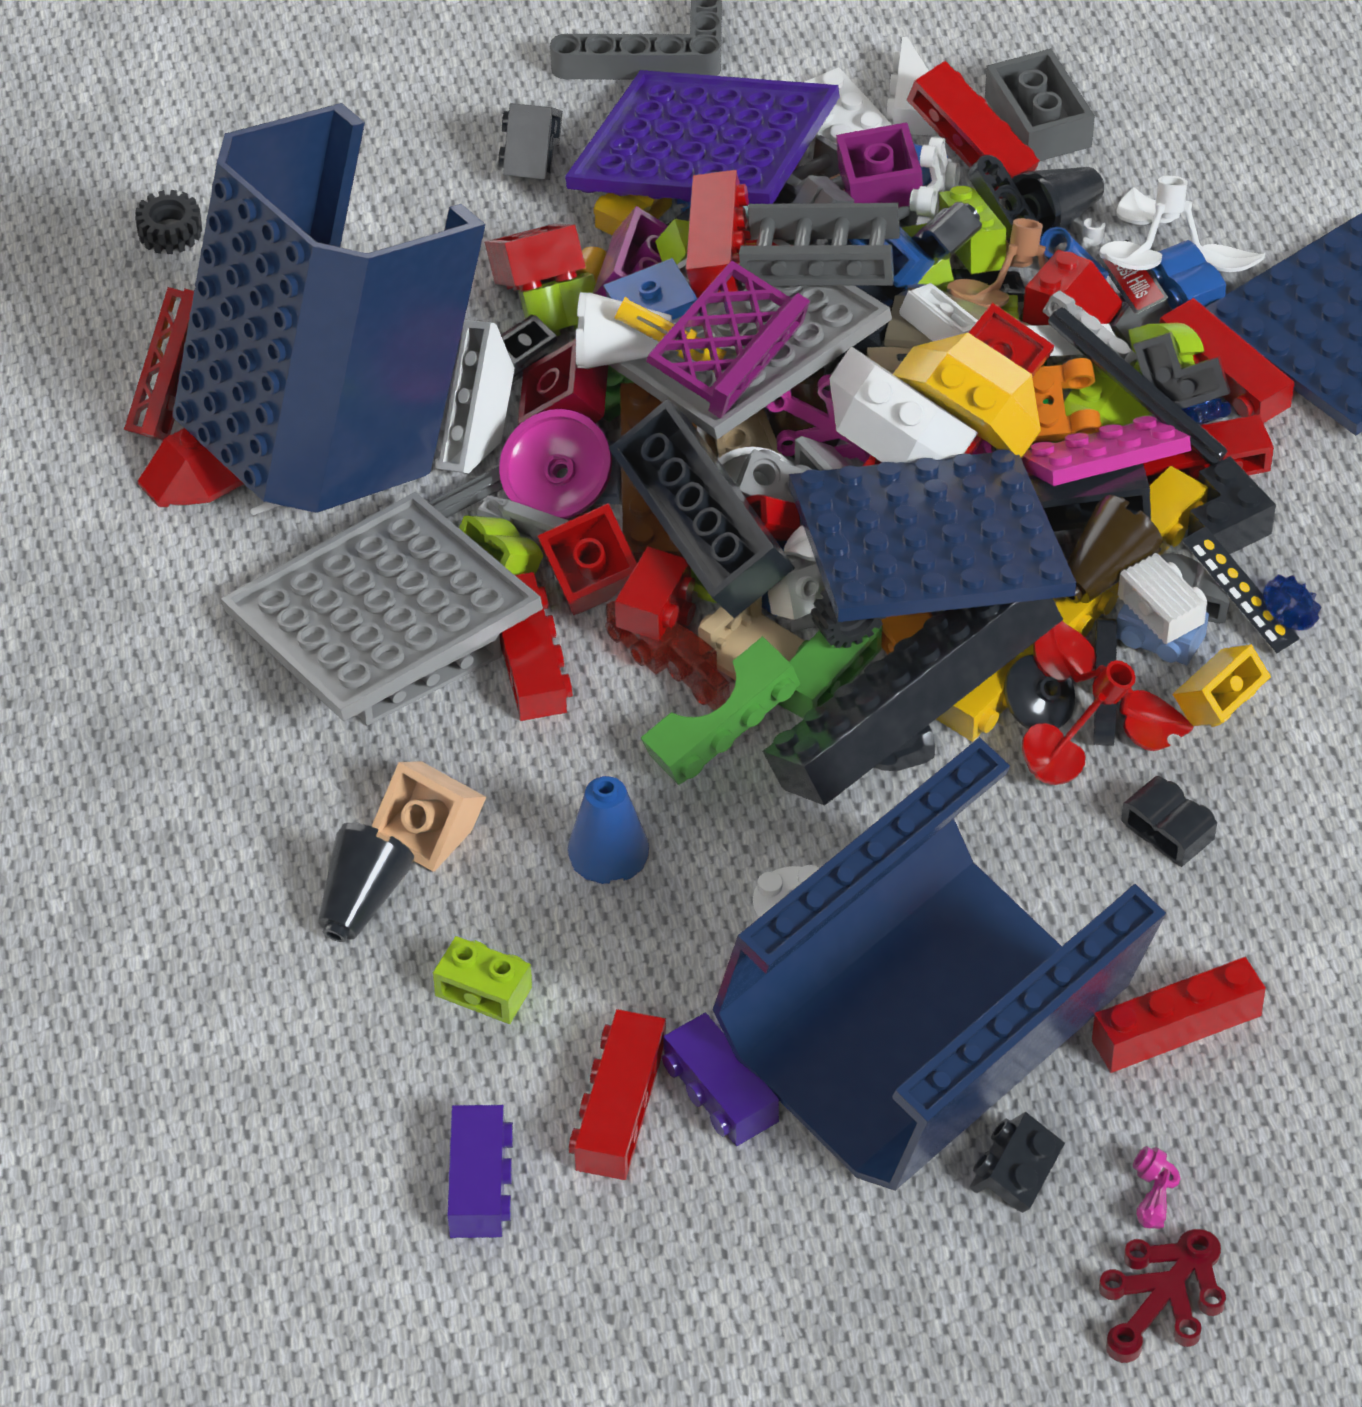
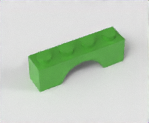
M763 636L732 661L736 672L735 687L729 699L720 708L699 717H685L671 712L641 737L651 758L678 785L687 779L697 776L705 764L717 754L728 750L736 738L748 728L758 725L766 713L778 703L789 699L795 692V689L801 685L793 665Z

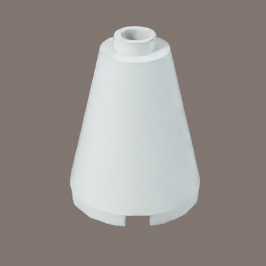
M580 292L577 311L579 322L578 329H576L577 368L586 369L647 358L648 354L659 342L622 321L614 319L622 301L589 292ZM648 309L672 322V315ZM637 317L638 320L661 331L662 333H668L666 330L656 326L655 324L641 317ZM665 351L663 355L669 354L670 351Z

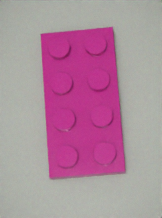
M1142 416L1135 418L1132 424L1102 426L1097 433L1089 435L1075 433L1067 435L1065 441L1035 443L1031 445V449L1027 450L1021 460L1028 473L1056 486L1191 451V441L1189 435L1176 430L1174 426L1166 425L1156 420L1153 416Z

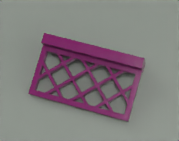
M731 261L648 354L646 362L710 403L708 411L721 419L803 324L810 300L799 293L790 298L742 266ZM733 276L746 285L747 291L728 292L726 282ZM757 300H771L780 307L776 311L760 312ZM750 301L752 313L734 314L731 302ZM708 303H724L726 314H707L706 305ZM755 323L757 334L740 336L737 324ZM729 324L732 336L713 338L710 325ZM703 326L705 338L687 339L685 328ZM717 347H735L737 355L735 359H718ZM708 348L711 360L692 362L689 349ZM682 350L685 362L672 363L662 357L665 351ZM714 370L716 381L711 387L696 379V371Z

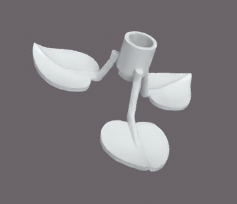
M1162 176L1158 179L1156 200L1146 197L1133 187L1121 199L1117 207V217L1125 222L1138 225L1152 222L1146 242L1141 246L1127 241L1109 242L1100 248L1099 255L1102 259L1132 270H1147L1158 266L1161 263L1162 254L1149 250L1153 244L1159 223L1172 222L1179 218L1180 213L1183 211L1185 212L1192 242L1202 252L1206 261L1211 263L1218 271L1238 272L1246 270L1261 262L1265 258V253H1252L1217 244H1207L1202 247L1199 243L1191 211L1192 202L1185 201L1187 180L1178 176Z

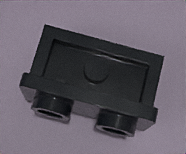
M1027 1112L1012 1120L1006 1118L998 1124L991 1135L994 1143L990 1150L985 1152L976 1162L973 1168L976 1176L969 1187L975 1193L988 1187L1022 1213L1031 1208L1065 1145V1142Z

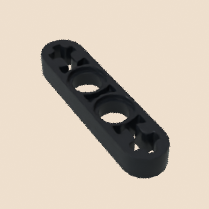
M1096 619L1095 670L1100 665L1106 667L1110 662L1116 660L1117 619ZM1116 703L1101 704L1094 712L1093 745L1114 746Z

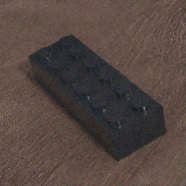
M666 399L609 447V450L712 599L733 618H736L795 569L792 562L695 426L669 399Z

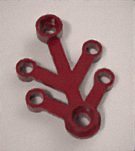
M1192 1229L1183 1233L1177 1243L1150 1246L1142 1239H1133L1126 1244L1124 1251V1262L1131 1269L1141 1270L1146 1268L1149 1263L1177 1262L1169 1271L1125 1276L1119 1270L1109 1269L1102 1273L1099 1291L1108 1300H1118L1124 1295L1152 1292L1127 1323L1118 1324L1108 1332L1106 1350L1112 1359L1121 1363H1129L1140 1356L1143 1345L1142 1334L1169 1301L1175 1321L1173 1333L1175 1341L1184 1347H1191L1199 1342L1202 1327L1199 1320L1192 1316L1185 1281L1195 1271L1200 1288L1198 1300L1200 1311L1208 1316H1216L1223 1312L1226 1294L1221 1287L1217 1286L1212 1267L1218 1262L1221 1254L1220 1242L1214 1234L1203 1229ZM1192 1245H1202L1206 1249L1196 1250ZM1134 1251L1142 1252L1145 1256L1141 1258H1136L1132 1256L1130 1253ZM1114 1281L1117 1282L1120 1286L1117 1288H1110L1106 1285V1283ZM1215 1297L1219 1302L1210 1304L1205 1298ZM1191 1328L1195 1333L1186 1335L1180 1329ZM1128 1336L1132 1338V1341L1122 1342L1118 1337Z

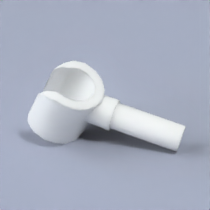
M1087 218L1084 221L1080 245L1086 251L1091 246L1099 245L1103 241L1105 223H1102L1099 228H1092V218Z

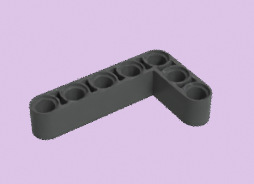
M691 0L690 34L566 33L557 35L550 42L551 71L554 76L560 79L634 80L640 70L718 76L721 71L722 0Z

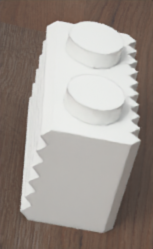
M1154 553L1152 557L1148 556L1146 560L1142 559L1140 563H1135L1133 567L1129 566L1127 570L1123 569L1120 573L1118 589L1120 600L1123 599L1124 603L1128 604L1129 609H1133L1134 614H1137L1139 619H1142L1144 624H1147L1149 629H1152L1153 633L1157 634L1164 644H1168L1204 624L1207 607L1204 593L1198 587L1192 588L1182 578L1179 568L1172 562L1167 563L1158 553Z

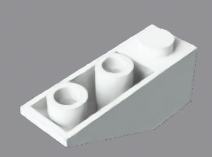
M902 37L901 51H894L893 72H898V75L891 74L890 96H895V98H888L887 119L893 120V125L907 122L911 134L935 136V130L906 101L914 81L929 70L908 37Z

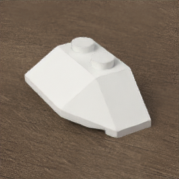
M464 320L434 454L437 469L470 473L501 443L515 368L495 323Z
M852 346L830 377L836 431L882 463H911L921 458H933L935 460L952 458L956 455L964 454L978 434L977 431Z

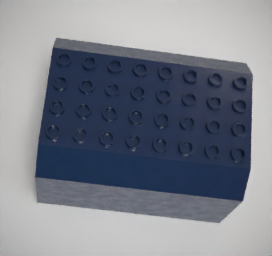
M343 103L224 134L212 183L177 394L173 407V418L263 502L315 513L430 474L486 225L463 204H457L449 207L444 231L370 253L341 248L365 122Z
M980 737L737 936L712 1009L736 1059L764 1081L779 1101L856 1178L894 1191L1092 1019L1094 1013L1101 1011L1128 987L1166 915V912L1140 887L1134 884L1061 946L973 862L954 818L1007 774L1010 765Z

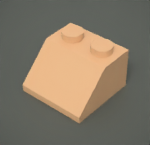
M422 761L398 762L372 827L379 829L376 837L387 842L391 836L400 840L411 850L416 863L433 872L471 833L486 800V796Z

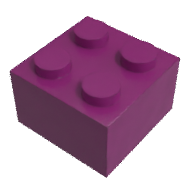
M907 122L836 135L839 171L845 192L854 199V203H898V208L910 206L912 190L919 189L920 186H923L922 170Z

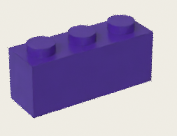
M706 1012L663 1036L664 1055H662V1062L670 1076L673 1078L679 1076L685 1083L686 1092L695 1106H704L710 1114V1120L714 1129L720 1136L724 1137L727 1135L737 1147L779 1122V1099L764 1081L736 1059L724 1033Z
M452 1105L448 1190L450 1238H500L503 1236V1221H511V1195H504V1184H512V1158H505V1148H513V1122H505L504 1105Z

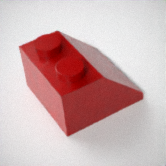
M1057 250L1025 286L1023 322L1033 326L1049 325L1048 320L1050 317L1043 312V309L1050 297L1058 291H1062L1073 298L1077 306L1082 307V310L1086 311L1089 315L1096 317L1101 324H1108L1122 308V300L1092 260L1077 256L1072 252Z
M609 503L537 535L574 616L613 598L622 590L637 565Z

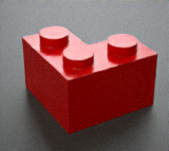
M648 546L615 600L616 627L660 641L663 634L677 637L683 625L689 626L696 610V605L692 603L695 578L691 577V567L685 558Z

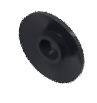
M1034 654L1020 658L1008 670L1004 682L1005 700L1011 714L1022 726L1030 729L1036 724L1047 723L1059 729L1067 723L1075 706V690L1071 678L1058 682L1053 677H1047L1036 664ZM1044 685L1046 686L1049 695L1046 694L1044 690Z

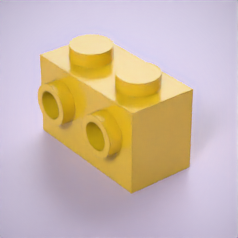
M1252 644L1223 648L1172 695L1193 726L1210 725L1215 727L1227 721L1231 714L1241 704L1253 697L1256 691L1271 676Z

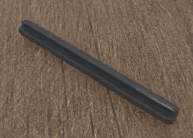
M1063 307L1056 309L1048 320L1051 327L1159 421L1166 425H1172L1176 430L1189 435L1191 448L1206 462L1214 465L1223 460L1227 449L1075 316Z

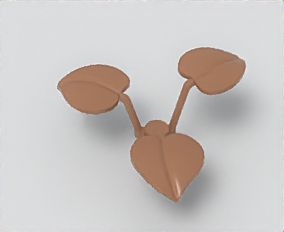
M1025 218L1013 221L1010 243L1006 241V258L995 283L989 286L977 280L959 279L947 285V293L986 308L992 302L998 307L1006 305L1009 301V295L999 291L1002 286L1009 266L1018 268L1028 267L1033 263L1034 256L1038 257L1040 269L1046 264L1044 256L1046 247L1039 245L1042 224Z

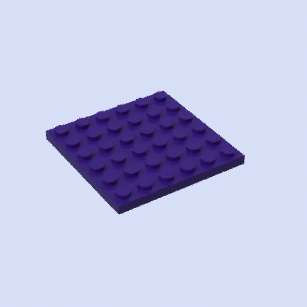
M640 70L566 174V187L571 190H581L584 193L605 192L614 193L618 196L640 195L648 196L652 199L675 198L691 202L693 175L737 170L739 183L746 184L749 204H773L840 98L839 85Z

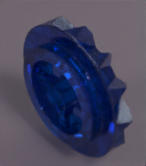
M1220 398L1182 409L1199 425L1223 419L1232 412L1230 402L1222 403Z
M1278 574L1265 585L1263 590L1264 603L1271 615L1282 625L1293 630L1304 631L1312 628L1320 619L1318 613L1322 607L1315 601L1317 594L1306 589V582L1300 584L1293 575L1285 578ZM1291 598L1296 601V605L1293 607L1290 606Z

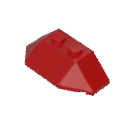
M185 428L169 435L163 440L137 480L138 485L158 507H169L170 504L193 505L210 503L244 484Z

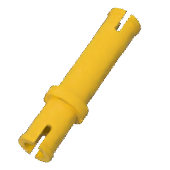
M627 297L623 299L614 319L622 321L658 342L666 334L638 320L637 317H641L667 332L675 325L660 315L628 300ZM693 329L690 332L685 330L687 339H700V337L696 336L697 331ZM717 347L718 359L723 360L727 351ZM701 348L704 351L703 353L689 349L692 360H711L708 348ZM675 350L678 352L677 356L684 359L682 350Z

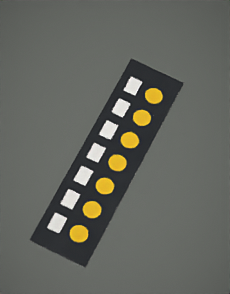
M1206 526L1181 540L1276 654L1300 639Z

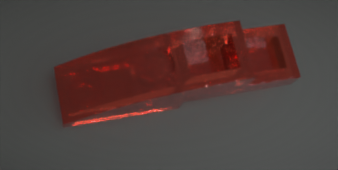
M615 601L606 604L607 622L605 623V628L608 635L616 643L621 641L630 650L633 659L638 665H646L655 675L667 668L670 675L676 681H683L692 690L695 699L701 705L707 704L714 711L729 699L730 682L717 671V651L702 638L676 622L672 628L667 627L660 641L616 627Z

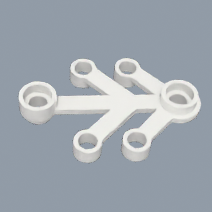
M931 137L929 145H923L920 165L930 169L932 181L927 187L920 186L919 189H913L911 192L910 211H916L919 216L916 225L928 223L939 213V192L950 191L952 187L959 185L960 164L954 163L950 158H947L945 138Z

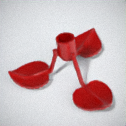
M1063 621L1034 642V659L1039 669L1047 677H1053L1058 682L1066 681L1072 677L1076 683L1096 678L1092 686L1095 700L1065 736L1057 727L1047 723L1036 724L1025 733L1022 739L1023 757L1030 773L1034 774L1038 780L1050 785H1060L1074 780L1081 773L1085 766L1086 755L1080 746L1070 740L1101 704H1115L1121 700L1119 711L1121 714L1126 715L1123 722L1125 733L1136 745L1148 751H1158L1169 747L1170 744L1167 738L1171 734L1183 737L1193 730L1194 726L1178 710L1160 697L1144 690L1133 691L1131 687L1136 681L1134 670L1127 663L1115 660L1106 667L1100 665L1096 670H1093L1096 663V654L1092 645L1081 633Z

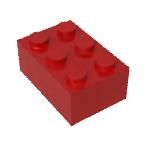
M550 224L484 242L494 282L498 285H506L507 290L527 291L542 286L541 281L544 280L566 281L577 277L576 270L586 268L575 224Z

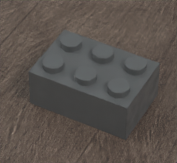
M1052 48L986 66L985 98L996 115L1008 123L1013 133L1034 151L1035 156L1040 161L1092 147L1095 115Z

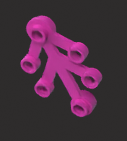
M830 374L822 376L818 381V394L825 400L828 414L792 396L791 389L781 395V399L774 400L765 406V408L772 412L785 410L816 426L799 431H781L777 435L776 442L778 452H782L784 456L795 454V439L801 436L818 442L839 438L849 443L834 447L843 458H858L865 463L871 456V454L836 431L831 391L823 389L825 386L830 385ZM786 440H791L794 442L792 445L788 446L782 444Z

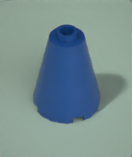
M610 776L598 777L587 785L568 842V856L574 870L585 879L600 884H610V881L622 878L623 881L633 878L644 868L649 857L648 838L627 789L619 779Z

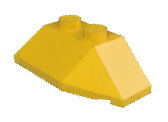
M968 332L912 347L893 373L897 378L977 431V436L999 450H1009L1014 455L1019 454L1020 458H1022L1040 434L1041 428L1032 374Z

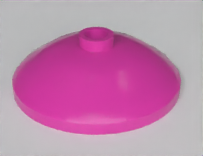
M555 409L535 414L522 422L511 433L503 447L499 464V474L503 489L511 501L562 519L574 517L591 507L602 495L608 484L612 471V453L609 450V442L596 423L578 412ZM563 468L568 469L566 476L557 478L559 470Z

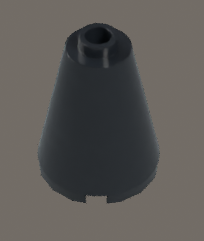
M1092 167L1025 171L1012 178L1037 221L1042 224L1043 234L1050 228L1060 227L1064 229L1099 201L1104 193L1103 178ZM1006 199L1005 208L1012 211V205Z
M344 823L336 833L318 923L324 928L323 934L337 942L355 939L409 872L414 861L413 853L405 844L393 836L390 837L388 842L376 837L379 829L369 825Z

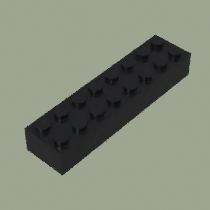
M1053 598L945 610L941 614L926 620L923 628L914 635L899 641L894 646V650L883 659L869 664L864 669V673L853 682L839 687L834 692V696L823 705L809 710L804 715V719L792 729L779 733L774 738L773 743L762 752L779 784L785 791L825 806L1055 627L1063 618Z

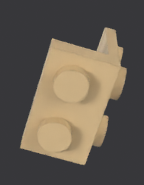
M762 596L736 618H733L726 610L720 607L713 614L706 615L698 627L699 657L736 680V672L732 661L762 636L788 661L796 655L799 646L804 642L803 639L762 614Z

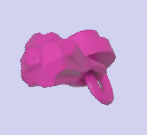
M1148 1146L1143 1147L1133 1162V1168L1137 1170L1138 1177L1147 1183L1155 1180L1152 1190L1146 1194L1136 1210L1139 1223L1143 1228L1149 1229L1164 1227L1167 1213L1166 1188L1173 1189L1179 1185L1181 1179L1176 1167L1166 1160L1167 1154L1157 1147L1152 1149ZM1170 1172L1173 1175L1172 1180H1169Z

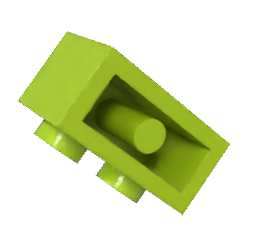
M455 936L433 971L435 996L511 1024L532 989L531 964L516 955H506L490 949L479 941H469Z

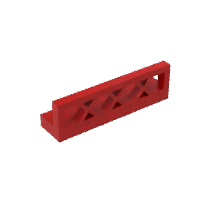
M167 287L124 430L160 441H163L171 434L175 421L173 418V407L175 405L184 344L190 319L189 315L194 296L193 290L184 288V291ZM176 298L181 301L174 319L172 311ZM169 337L165 353L163 354L161 350L163 340ZM158 373L154 388L152 390L150 386L152 376ZM147 408L142 427L137 426L141 412Z

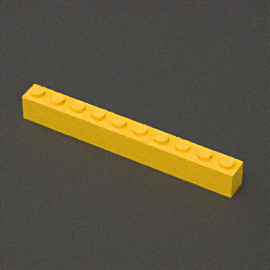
M1172 466L1166 469L1150 485V520L1155 524L1163 537V543L1160 545L1162 549L1158 553L1159 555L1163 554L1170 546L1176 547L1179 545L1188 529L1190 510L1207 502L1208 487ZM1119 582L1089 603H1082L1080 601L1073 603L1066 597L1053 598L1063 618L1062 621L1086 637L1091 631L1094 621L1101 614L1108 615L1114 608L1119 597ZM1033 644L936 720L972 742L982 732H990L996 725L999 715L1008 708L1004 695V682L1007 672L1017 660L1033 654Z

